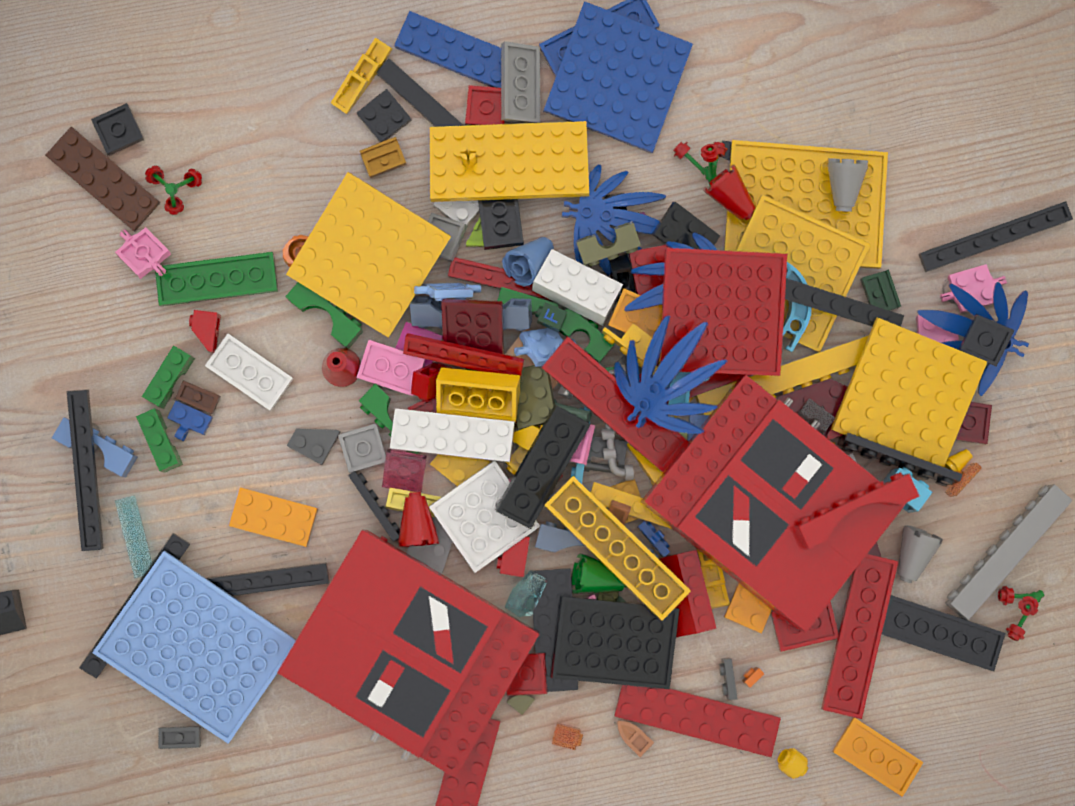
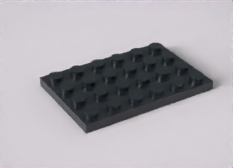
M560 596L551 678L670 689L679 608H674L662 621L644 604Z

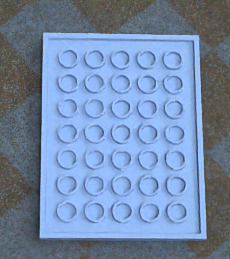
M163 551L92 653L229 744L276 676L296 639L168 552Z

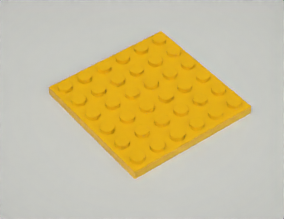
M347 172L286 275L389 338L415 296L414 287L422 285L451 236L352 173Z
M761 195L736 251L787 254V262L802 274L807 285L846 297L870 244ZM785 300L784 321L789 310L788 300ZM812 308L809 323L798 343L820 353L837 316ZM793 320L790 323V328L793 331H797L799 329V322ZM786 331L784 337L792 340L793 335Z
M876 318L831 430L844 435L850 433L944 467L987 361L883 319Z

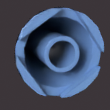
M540 237L508 251L502 260L507 276H512L516 280L514 282L521 286L532 284L551 249L554 250L552 241L546 237Z

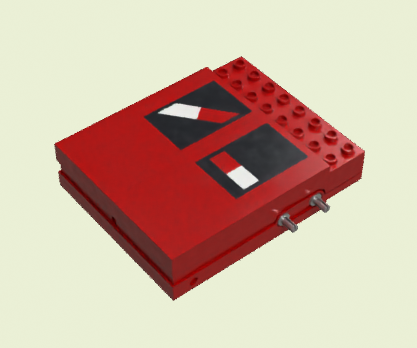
M744 375L737 380L717 405L718 408L713 410L700 428L704 432L693 435L641 500V503L774 611L779 620L782 622L785 620L794 629L807 632L906 503L903 505H892L877 502L858 507L838 522L828 541L811 549H804L794 526L799 524L798 520L807 516L813 518L817 516V511L826 507L830 510L836 507V502L845 498L847 501L854 498L853 494L861 490H865V492L872 490V485L880 481L816 429L819 427L820 422L814 420L810 425L789 407L793 403V400H790L791 398H787L783 403L781 400L774 398L749 376Z
M361 530L277 673L373 730L374 733L370 738L371 741L374 739L373 742H377L380 735L405 749L401 756L402 759L408 751L404 759L405 761H407L410 754H413L456 778L538 638L539 632L387 542L388 538L384 536L379 537L369 530Z

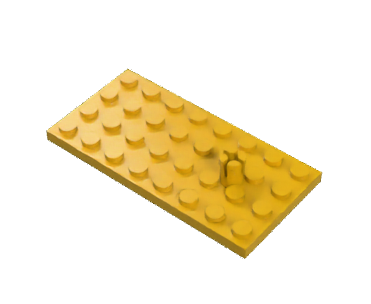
M586 121L430 127L431 202L589 196Z

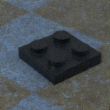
M387 89L357 112L358 117L380 143L388 140L412 121L411 117Z
M127 103L91 119L108 156L145 140Z
M976 314L958 350L985 360L987 363L997 367L1015 330Z

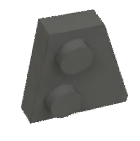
M296 428L287 446L323 465L341 432L329 429Z

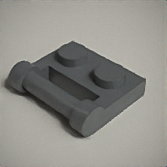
M593 436L587 464L584 465V471L586 472L593 470L612 473L608 464L591 462V457L603 458V448H607V441L602 440V437ZM614 439L616 460H619L617 467L624 469L627 442Z

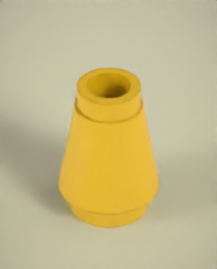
M964 449L948 457L944 468L960 473L973 456L969 450Z

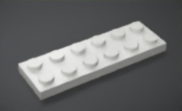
M395 409L390 449L510 462L515 422Z

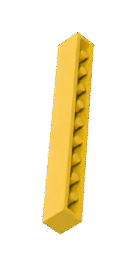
M869 335L782 365L780 376L753 375L750 378L776 398L775 393L782 391L784 395L793 392V387L801 385V388L813 385L812 381L819 378L820 382L832 378L830 374L838 372L839 375L850 372V367L857 366ZM736 382L695 396L696 402L718 405ZM713 410L701 413V415H710Z

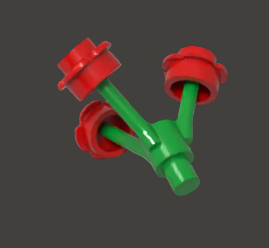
M680 142L673 150L675 152L674 157L677 156L681 160L685 156L705 175L708 182L717 176L718 158L725 157V152L728 151L725 144L714 142L713 144L703 146L701 148V156L704 161L709 162V166L702 167L687 153L691 149L687 145L688 142L684 144Z
M157 165L148 168L145 172V179L148 183H161L165 187L166 193L170 195L166 200L164 209L171 215H177L184 210L183 201L175 196L179 188L184 185L199 187L202 184L201 173L193 168L185 173L184 181L177 184L164 181V172Z
M1003 586L1002 589H999L998 600L1003 602L1004 606L1012 604L1014 598L1023 599L1018 603V607L1023 614L1018 625L1011 624L1009 628H1006L1007 636L1012 640L1018 642L1019 639L1023 640L1025 638L1024 634L1026 631L1021 627L1029 615L1037 614L1039 602L1045 596L1042 590L1031 592L1030 594H1014L1013 588Z

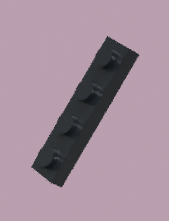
M353 471L348 475L392 541H397L400 528L396 522H390L388 519L390 514L385 506H379L376 501L379 497L373 489L369 491L365 485L368 481L364 475Z

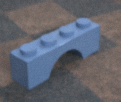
M63 417L52 439L68 448H72L69 419ZM93 428L94 443L100 447L104 454V467L126 478L138 458L133 454L134 450L125 445L122 448L117 446L116 440L107 435L105 438L99 436L100 431Z

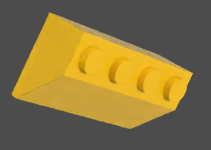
M441 367L436 379L437 413L516 422L520 397V375Z

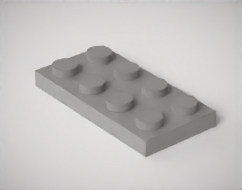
M506 41L501 43V120L540 123L539 46Z
M432 517L439 544L426 546L409 545L407 554L442 574L452 540L439 521Z

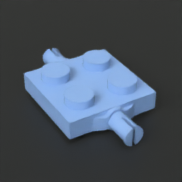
M426 283L423 286H415L414 293L429 295V297L435 298L436 301H442L447 298L466 300V297H473V293H481V285Z
M549 328L523 331L519 336L523 347H516L514 353L516 356L526 354L532 359L536 367L543 366L564 340L558 332Z

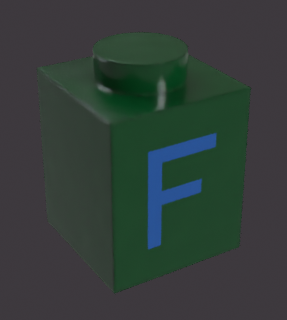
M545 302L543 307L539 306L535 317L538 318V324L559 333L567 316V311Z

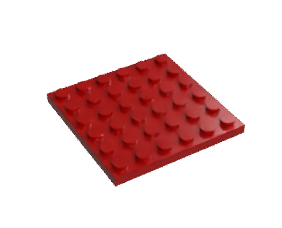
M665 248L661 322L666 316H670V320L660 352L659 365L682 338L700 324L708 322L701 339L680 372H693L711 363L726 359L727 363L716 373L780 376L787 254Z

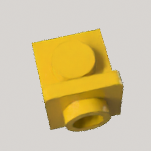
M519 446L511 455L510 462H505L508 465L506 469L510 473L515 475L528 450Z

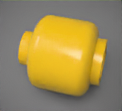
M795 748L784 749L777 758L778 768L790 778L802 777L808 770V759Z

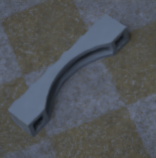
M414 296L410 303L412 326H418L419 328L431 326L443 329L441 302L429 296ZM511 298L503 304V330L516 329L524 331L530 328L532 323L531 299Z
M546 521L545 525L541 524L535 548L554 553L572 546H584L566 527L564 530L559 529L557 524Z

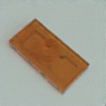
M976 462L971 463L964 472L961 470L960 473L963 474L961 481L951 485L945 493L949 497L957 496L982 467Z

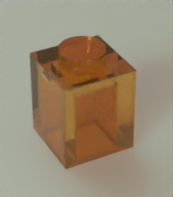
M557 722L552 744L576 750L577 746H581L583 734H580V728Z

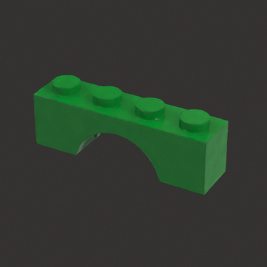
M299 282L285 296L302 312L314 308L328 312L333 322L331 336L347 349L363 333L360 328L362 324L355 318L350 320L345 316L346 311L338 306L334 307L329 303L330 301Z
M374 384L359 400L362 404L360 408L367 415L372 413L376 417L374 422L382 429L384 427L388 428L391 431L388 435L391 437L393 422L388 412L391 398ZM406 451L410 456L415 454L418 457L421 452Z

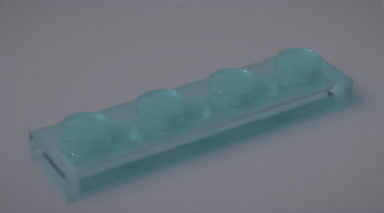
M134 495L115 500L134 578L136 579L145 574L152 563V558L136 496Z

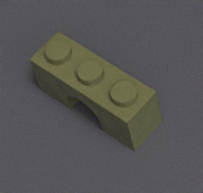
M633 221L614 227L616 239L609 246L601 245L597 241L595 234L576 240L583 264L594 266L599 264L601 259L607 258L611 260L619 257L621 252L626 251L628 254L637 251V247L641 246Z

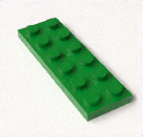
M273 252L162 265L166 269L165 274L162 272L163 276H159L155 271L160 307L278 292Z

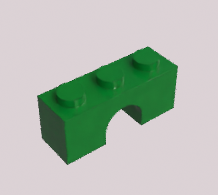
M567 308L565 310L567 311V316L559 332L569 338L575 332L586 333L590 343L584 351L600 364L615 344L611 345L603 338L605 335L598 330L596 323L592 320L587 321L582 315Z
M173 345L141 397L164 409L174 393L173 387L181 375L186 374L195 358Z
M154 408L136 416L159 471L165 473L183 465L176 447L173 446L167 435L166 429L168 428L160 410Z

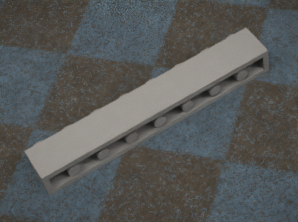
M1055 484L1045 485L1039 490L1037 499L1035 501L1031 500L1026 505V511L1022 516L1018 515L1013 520V526L1010 530H1005L999 536L1001 540L996 545L993 544L986 551L988 555L983 560L980 559L973 566L975 570L970 575L967 574L960 581L962 585L957 590L954 589L947 596L948 601L945 604L962 619L969 620L1073 501Z

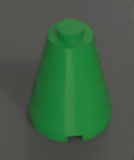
M578 554L577 558H580L578 563L574 562L571 576V585H575V590H572L574 594L623 591L624 587L626 588L601 561L585 554Z

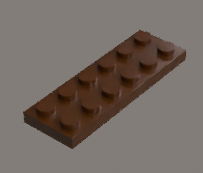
M72 126L45 155L134 232L160 204L154 196Z

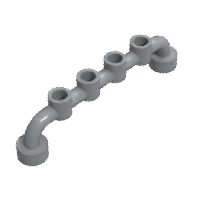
M622 364L621 366L626 373L625 364ZM610 370L609 373L615 377V371ZM605 424V428H601L602 440L607 441V448H603L604 460H608L609 468L613 474L625 477V481L634 480L633 464L624 465V469L617 467L614 431Z

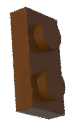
M183 380L175 399L213 414L221 396Z

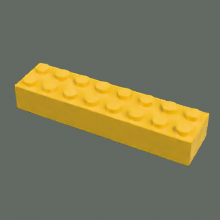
M574 476L544 505L660 620L663 621L690 593V590Z

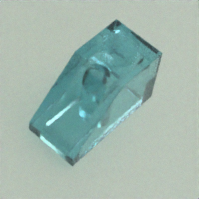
M529 571L512 589L505 608L519 617L532 616L548 580L534 571Z

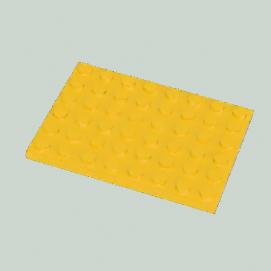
M740 140L731 141L730 166H736L755 207L761 195H764L870 244L860 267L881 268L888 152ZM828 158L840 159V163H842V159H854V164H856V160H868V169L855 206L852 207V212L836 211L828 172ZM727 210L724 251H736L750 219L747 221L745 219L739 220Z

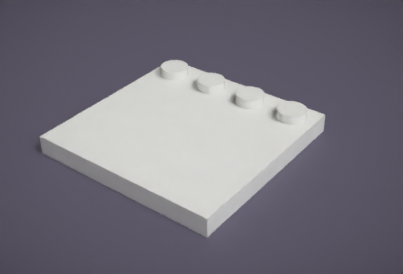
M492 461L429 506L474 573L540 527L538 522L535 521L532 528L529 529L496 512L495 509L510 484V481L496 461Z

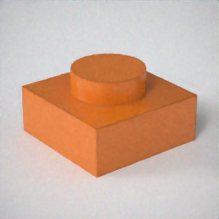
M751 667L744 673L743 676L745 678L742 682L751 688L764 673L758 667L754 669Z

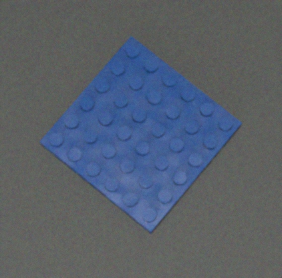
M584 1L543 112L569 122L586 121L587 129L653 153L693 43Z

